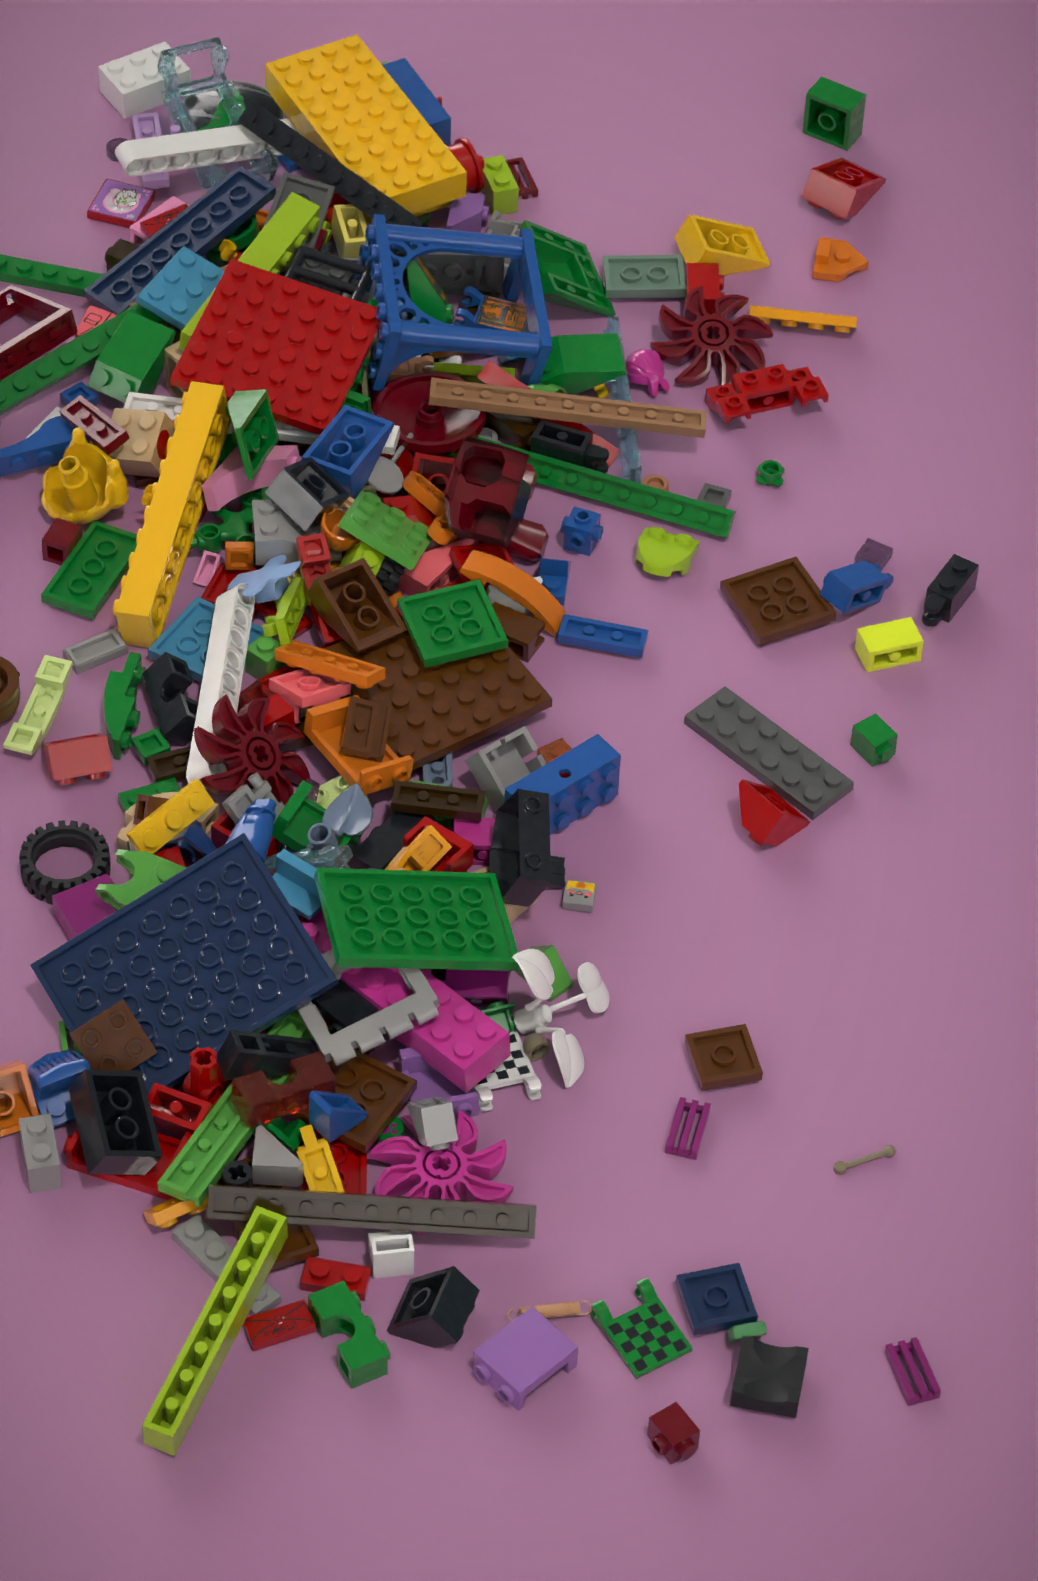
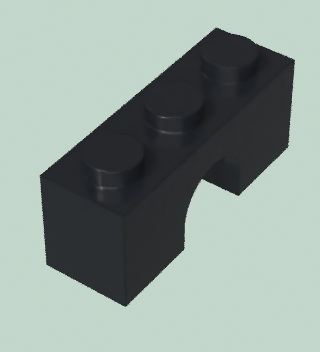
M165 652L142 674L146 683V691L150 695L153 704V712L157 716L161 734L166 740L185 746L192 740L198 702L184 696L183 693L194 682L187 662Z

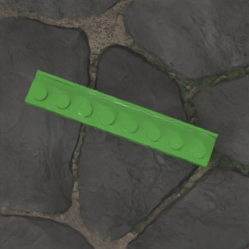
M292 1012L276 1022L268 1032L271 1035L313 1040L301 1017L296 1012ZM297 1072L253 1083L232 1081L157 1182L158 1191L185 1202L188 1200L193 1201L195 1206L200 1207L208 1196L209 1184H217L223 1175L224 1167L235 1159Z

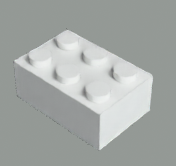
M166 42L98 66L99 91L124 119L133 114L144 112L191 94L190 68Z

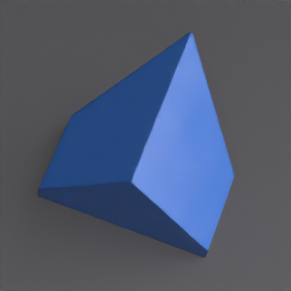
M195 820L156 852L161 851L164 847L172 848L179 846L181 855L195 862L196 854L206 856L217 850V848Z

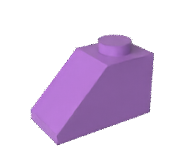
M466 193L465 197L453 200L446 230L480 233L483 221L488 222L489 206H485V195Z

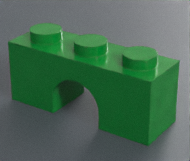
M341 1281L309 1294L308 1309L322 1339L333 1334H345L350 1337L348 1341L337 1345V1365L351 1389L388 1374V1360L391 1359L389 1348L384 1340H378L371 1317L369 1315L364 1316L361 1311V1302L355 1291L350 1292L346 1283Z

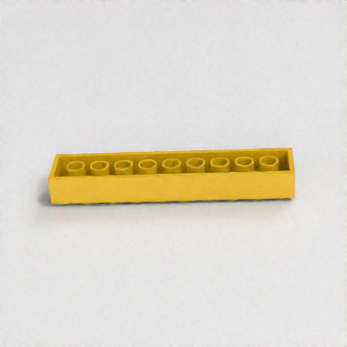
M191 381L188 392L183 394L181 414L176 415L174 422L175 432L173 437L168 439L167 456L165 460H161L159 467L160 477L158 482L153 484L152 501L145 508V522L143 528H139L137 532L135 552H131L129 556V571L127 575L122 577L121 595L119 599H115L113 605V615L116 616L118 621L117 630L121 633L126 645L149 648L163 633L205 503L202 485L216 469L231 420L226 415V404L228 402L224 386Z

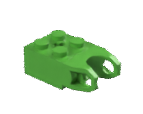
M118 849L115 854L117 856L116 862L125 867L133 877L129 882L121 885L98 884L96 894L97 897L118 911L183 871L186 867L146 851Z

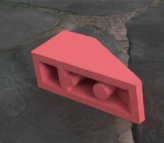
M465 538L424 552L412 571L407 568L404 569L405 573L400 577L401 580L399 581V591L411 596L436 590L453 582L459 576V573L449 555L451 547L479 544V541Z

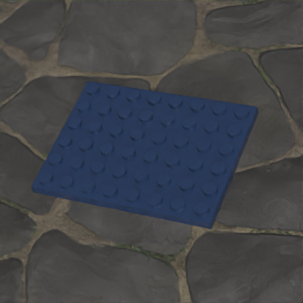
M245 833L30 964L70 1033L124 999L158 1052L130 1070L142 1071L147 1095H149L154 1082L172 1088L185 1080L190 1073V1053L197 1047H210L218 1053L230 1030L260 1033L339 984Z

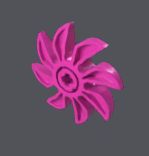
M458 1111L456 1128L458 1141L449 1142V1148L431 1150L430 1146L427 1147L421 1144V1147L407 1136H397L383 1140L370 1151L369 1159L394 1165L388 1167L378 1178L375 1195L398 1196L407 1193V1197L454 1200L462 1198L470 1201L504 1202L513 1193L514 1186L489 1180L500 1172L505 1163L507 1154L506 1141L503 1139L482 1151L475 1152L478 1129L472 1118L462 1111ZM411 1115L403 1116L404 1124L419 1141Z

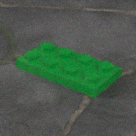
M93 520L42 592V602L94 619L129 569V556L131 552H135L137 534Z

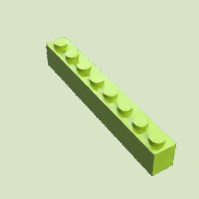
M292 192L237 261L280 275V270L290 265L295 251L300 246L305 245L309 233H315L321 222V219L318 218L320 206ZM214 291L181 331L180 350L184 351Z
M256 1206L142 1424L145 1445L173 1456L176 1455L288 1238L286 1216Z

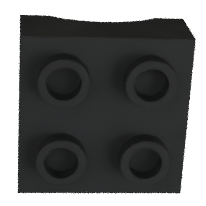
M743 1336L731 1392L730 1406L796 1418L809 1348L800 1346L779 1347L763 1343L752 1337Z

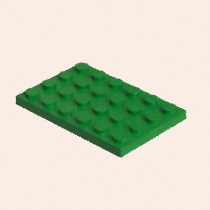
M346 868L316 869L314 878L337 967L519 970V964L512 958L518 953V949L495 873Z

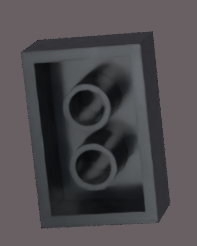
M84 1070L68 1090L88 1174L146 1175L163 1156L142 1071Z

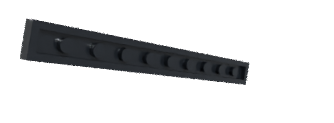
M253 100L238 119V123L320 182L334 186V192L372 219L374 214L385 215L386 224L429 227L422 220Z

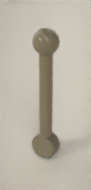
M886 1145L881 1151L846 1163L837 1161L834 1164V1172L838 1175H843L851 1167L883 1156L892 1157L896 1153L895 1147Z

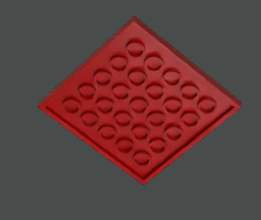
M230 259L170 377V385L187 391L191 381L222 385L225 389L227 402L235 391L267 389L274 420L320 435L342 409L378 334L381 320L376 317L377 307Z

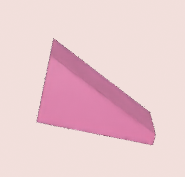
M204 550L193 584L207 587L220 563H225L223 557L220 554Z

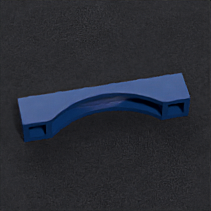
M61 416L52 418L30 437L0 449V477L60 462L65 450L72 441V431L75 428L63 420Z

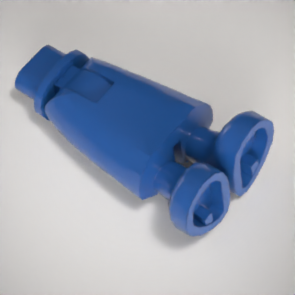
M256 799L253 805L246 808L245 813L237 822L226 843L245 833L264 863L273 834L276 802L272 799Z

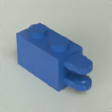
M863 560L829 571L824 577V585L820 595L845 614L880 602L884 591L890 587L894 577L890 573H881V567L877 563L870 564Z

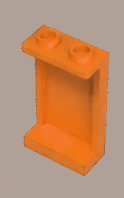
M350 697L307 709L303 732L350 786L357 783L364 795L395 786L396 780L410 781L414 759L410 755L399 758L387 744L382 762H377V759L371 757L365 759L339 752Z

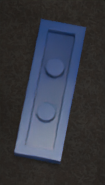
M564 614L557 642L642 658L649 630Z

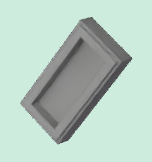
M115 629L63 649V657L65 660L73 662L72 669L76 675L128 654V646Z

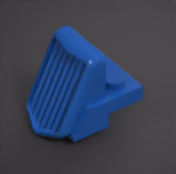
M75 1050L47 1053L27 1069L40 1115L51 1114L54 1129L76 1121L68 1088L84 1070H92L83 1054L80 1055Z

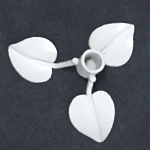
M523 950L512 958L521 967L536 999L526 1004L525 1008L515 1011L514 1022L518 1031L522 1034L536 1031L537 1034L552 1033V1044L566 1089L571 1087L581 1076L585 1061L581 1047L574 1035H566L563 1028L547 1027L548 1023L552 1021L551 1012L586 998L592 1012L602 1013L609 1006V992L601 979L598 969L592 963L585 962L579 966L577 972L578 982L583 993L550 1007L546 1004L542 1005L540 1003L549 999L553 993L551 986L555 979L553 968L547 956L540 950Z

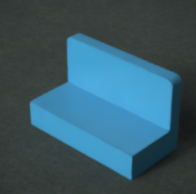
M283 849L276 856V873L272 877L294 912L310 920L322 909L314 878L317 868Z

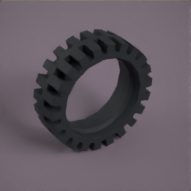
M60 820L56 827L53 822L46 824V830L40 826L35 829V835L30 833L27 836V842H23L19 855L20 872L24 886L27 887L31 895H36V899L42 901L46 897V902L52 905L53 895L106 873L110 876L111 861L108 843H106L103 835H99L97 829L93 827L90 830L89 825L86 823H82L78 827L77 821L71 820L70 825H65V820ZM62 846L80 848L90 853L95 859V863L89 871L71 879L48 877L38 871L35 866L36 861L41 855L51 849Z

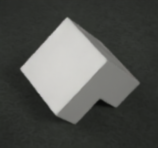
M396 1230L368 1233V1247L373 1279L414 1274V1245L412 1234L409 1231Z

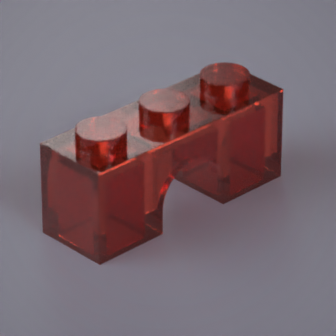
M319 1051L291 1060L288 1084L280 1085L269 1081L262 1070L233 1079L231 1102L248 1128L309 1108V1095L312 1090L335 1093L337 1078Z

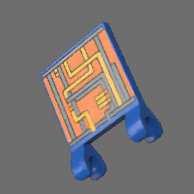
M472 286L464 288L463 293L470 295L472 298L463 297L462 304L466 307L479 305L475 316L466 309H457L455 315L462 317L464 320L455 319V326L517 332L528 331L529 327L524 304L483 295Z

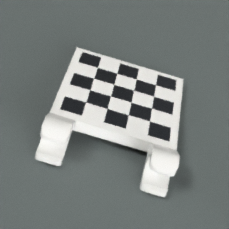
M517 1031L509 1033L511 1056L473 1087L474 1092H477L479 1096V1109L481 1112L493 1109L491 1090L524 1082L530 1101L541 1098V1082L535 1075L529 1058L523 1050V1044Z

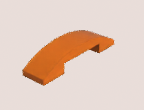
M472 550L459 571L472 581L480 579L483 587L487 582L524 606L534 613L533 617L545 622L544 630L555 636L558 632L563 616L567 613L558 600L542 584L520 568L496 556Z

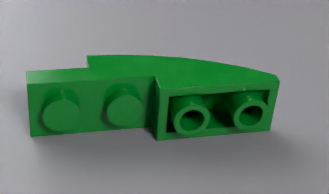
M134 652L129 653L122 673L110 670L104 692L106 735L110 751L116 760L121 759L124 749H129L132 729L137 728L140 721V711L136 709L137 686L144 682L142 673L146 670V667L142 666L141 654Z

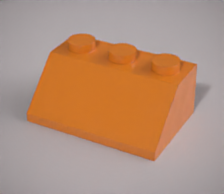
M19 1060L0 1065V1137L20 1131L19 1118L39 1115L25 1063Z

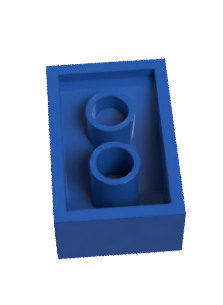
M344 405L305 452L302 460L311 456L354 499L367 483L391 434L394 422Z

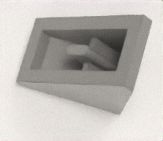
M262 1125L256 1128L252 1162L253 1184L298 1187L303 1184V1163Z

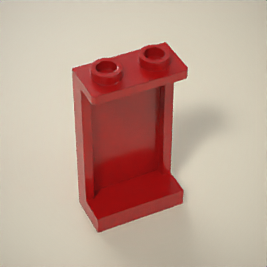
M78 1128L73 1136L69 1135L67 1137L63 1153L66 1154L67 1168L169 1200L173 1196L158 1191L157 1182L194 1133L186 1131L182 1140L157 1133L163 1157L146 1175L88 1174Z

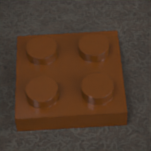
M746 1024L685 1034V1045L701 1091L762 1080L763 1071Z

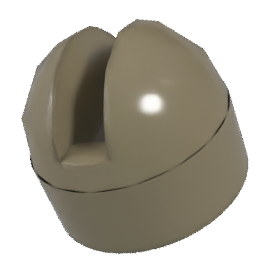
M532 1033L525 1038L523 1050L529 1060L537 1061L549 1053L550 1044L541 1034Z

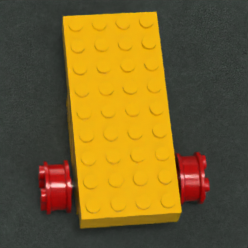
M358 34L265 63V89L298 132L417 217L450 206L453 200L465 197L467 192L477 194L484 188L482 169L485 168L483 157L476 153L469 139L461 137L456 139L454 144L445 145ZM334 192L324 221H327L329 224L332 223L334 205L351 203ZM363 212L366 224L371 225L372 218ZM333 234L331 235V238L328 243H331L334 240Z

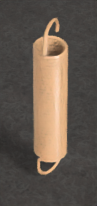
M585 1300L581 1302H587L590 1305V1311L581 1314L578 1301L533 1306L547 1319L587 1315L592 1310L590 1302ZM520 1307L519 1316L530 1307ZM511 1309V1310H509L508 1313H507V1317H508L511 1321H513V1319H511V1318L509 1317V1313H510L511 1311H513V1310H516V1309Z

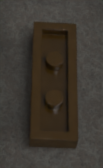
M396 780L391 801V811L481 821L485 803V791Z

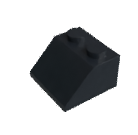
M311 456L284 467L265 492L271 498L272 503L277 508L282 509L292 519L294 525L305 532L319 526L323 513H330L333 509L338 508L350 496Z
M455 1266L409 1279L387 1332L432 1348L454 1344L460 1340L464 1333L463 1328L469 1315L475 1308V1301L480 1290Z

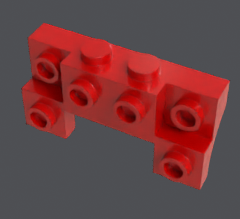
M784 364L734 374L732 375V383L706 388L705 401L710 411L717 412L724 423L729 424L731 418L745 416L748 420L751 419V414L792 406L794 397L797 398L802 407H806L807 402L822 399L825 403L828 402L829 394L819 376L813 377L808 366L787 371Z

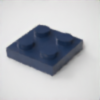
M740 1263L676 1275L675 1283L693 1336L730 1329L736 1325L757 1322L758 1314Z

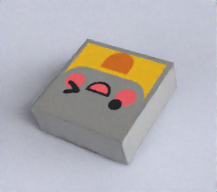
M567 879L562 909L592 913L597 883Z

